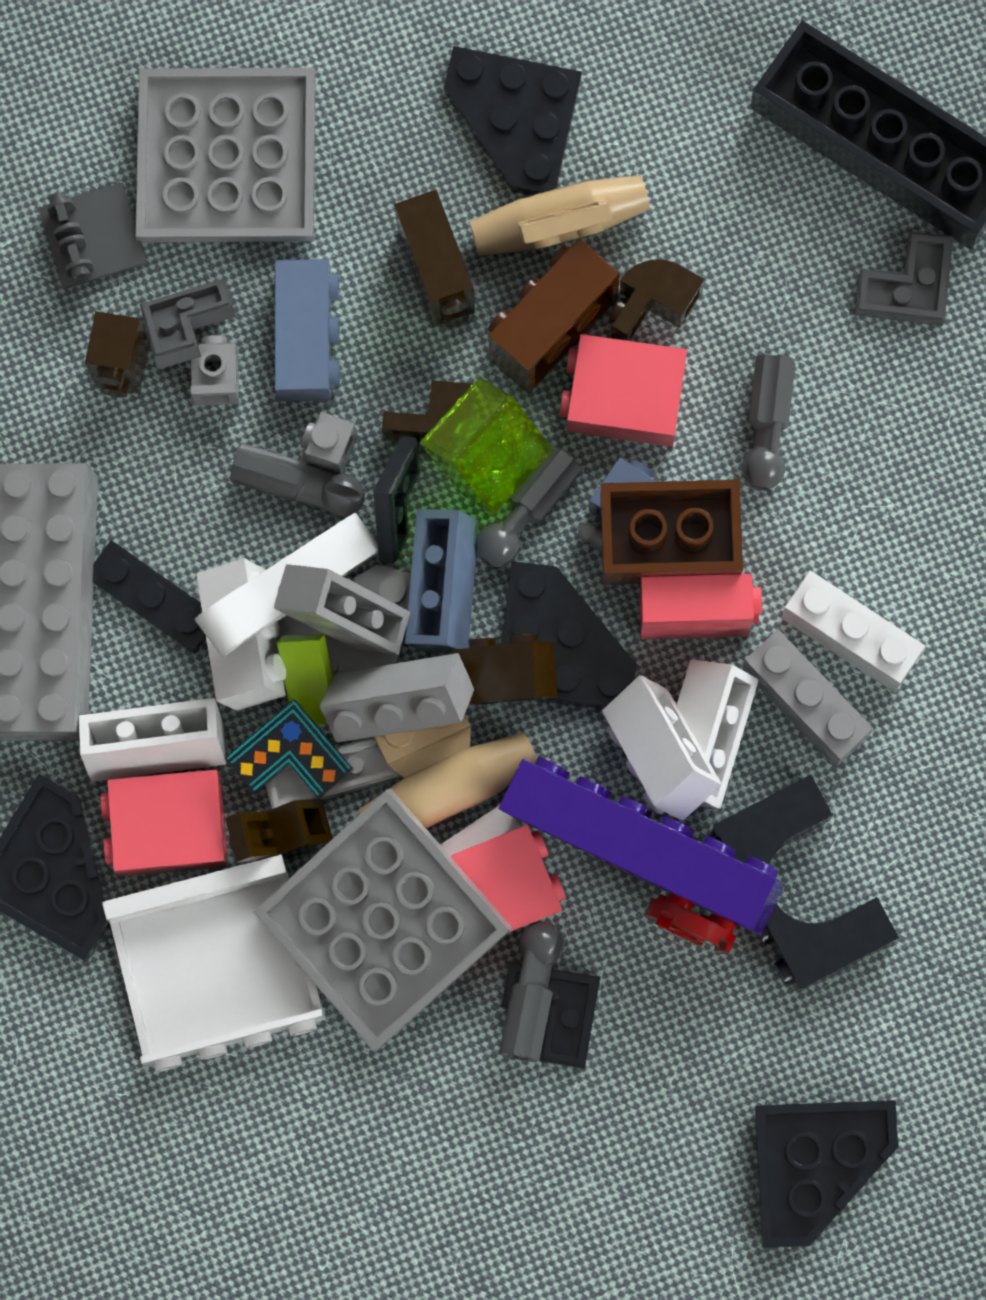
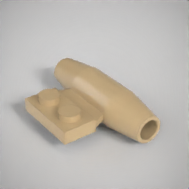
M641 175L587 180L520 198L471 220L469 223L478 256L533 251L600 233L650 210V205Z
M464 715L461 723L374 737L388 767L403 778L393 785L391 789L425 828L431 827L484 802L506 789L510 785L522 758L533 764L537 760V756L525 732L470 747L471 725L466 715ZM379 796L358 810L359 813L363 812Z

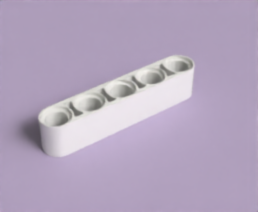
M353 513L198 615L195 621L220 656L224 657L286 616V614L274 609L278 588L286 564L326 568L345 577L378 553V543L358 515Z

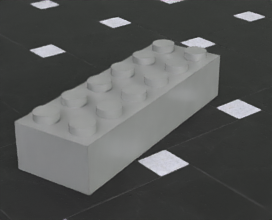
M86 463L0 464V741H80L79 716L88 715L94 591L93 563L95 562L98 475Z

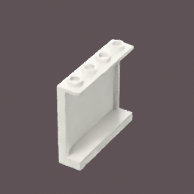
M282 854L102 902L106 920L111 925L142 1052L140 1059L144 1066L154 1065L155 1072L174 1069L182 1066L181 1058L198 1053L200 1060L219 1057L227 1054L226 1046L243 1041L245 1048L264 1045L272 1042L271 1034L289 1029L290 1036H297L317 1030L316 1022L326 1020L316 984L254 914V911L290 879Z

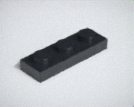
M110 540L93 563V583L195 655L206 640L205 633L195 621V618L202 613L201 602Z

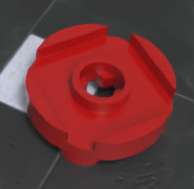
M671 893L668 896L660 894L658 899H651L644 914L645 918L657 919L656 925L692 943L702 946L704 940L716 945L715 952L725 955L729 954L736 939V936L732 934L736 924L713 913H710V916L695 914L692 912L693 903Z

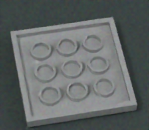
M315 68L139 69L136 195L137 241L314 242Z
M391 788L386 789L254 911V914L373 1052L382 1048L513 929Z

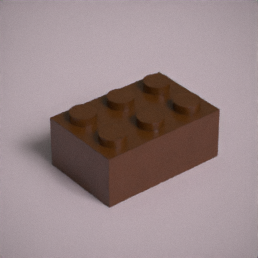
M580 238L570 248L567 245H563L549 261L548 265L551 269L540 280L536 277L532 278L518 295L521 301L510 312L506 309L501 311L488 327V330L491 332L488 335L490 361L528 394L567 355L570 347H574L579 342L580 334L585 335L618 300L620 272Z
M740 479L601 483L600 509L603 585L640 584L641 577L742 574Z

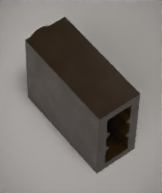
M437 189L395 203L394 209L398 234L433 327L444 324V327L451 328L466 322L470 318L469 315L475 313L474 288Z

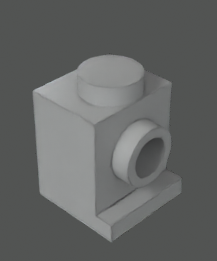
M221 335L202 337L201 344H198L201 357L191 360L190 387L195 406L240 404L239 353L236 343H228L227 337ZM207 362H221V367L217 371L211 372L205 368Z
M320 412L318 420H315L314 423L309 422L301 442V448H304L300 461L336 474H344L357 439L355 424Z

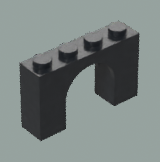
M809 775L714 824L711 832L714 839L732 847L731 849L736 851L734 859L745 863L748 856H752L764 863L770 864L772 857L780 848L828 823L833 814L812 775ZM878 897L831 921L823 923H807L794 919L776 904L762 935L757 934L764 947L771 943L779 958L773 964L782 983L786 988L793 984L797 994L894 944L899 939Z

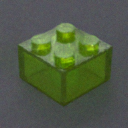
M481 377L420 442L421 446L461 495L493 516L553 451V448L516 400Z

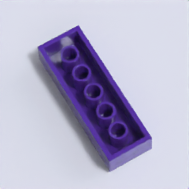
M538 756L535 764L522 758L498 808L500 811L756 934L762 935L785 886L776 878L778 871L774 867L752 856H748L745 863L734 859L736 851L731 849L732 847L707 835L703 843L692 839L693 830L667 816H663L661 822L658 823L650 819L652 811L627 797L621 796L618 803L609 800L610 791L582 776H579L577 783H573L567 780L570 772Z

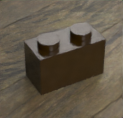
M95 311L85 364L96 387L101 388V392L106 395L127 397L128 392L140 394L150 342L140 318Z
M536 634L509 635V644L496 645V638L468 640L469 648L452 650V654L459 653L474 687L469 705L558 697L554 643L537 642Z

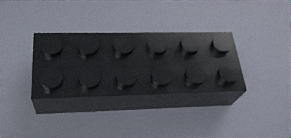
M802 20L754 87L750 109L948 236H953V239L972 250L986 230V136Z

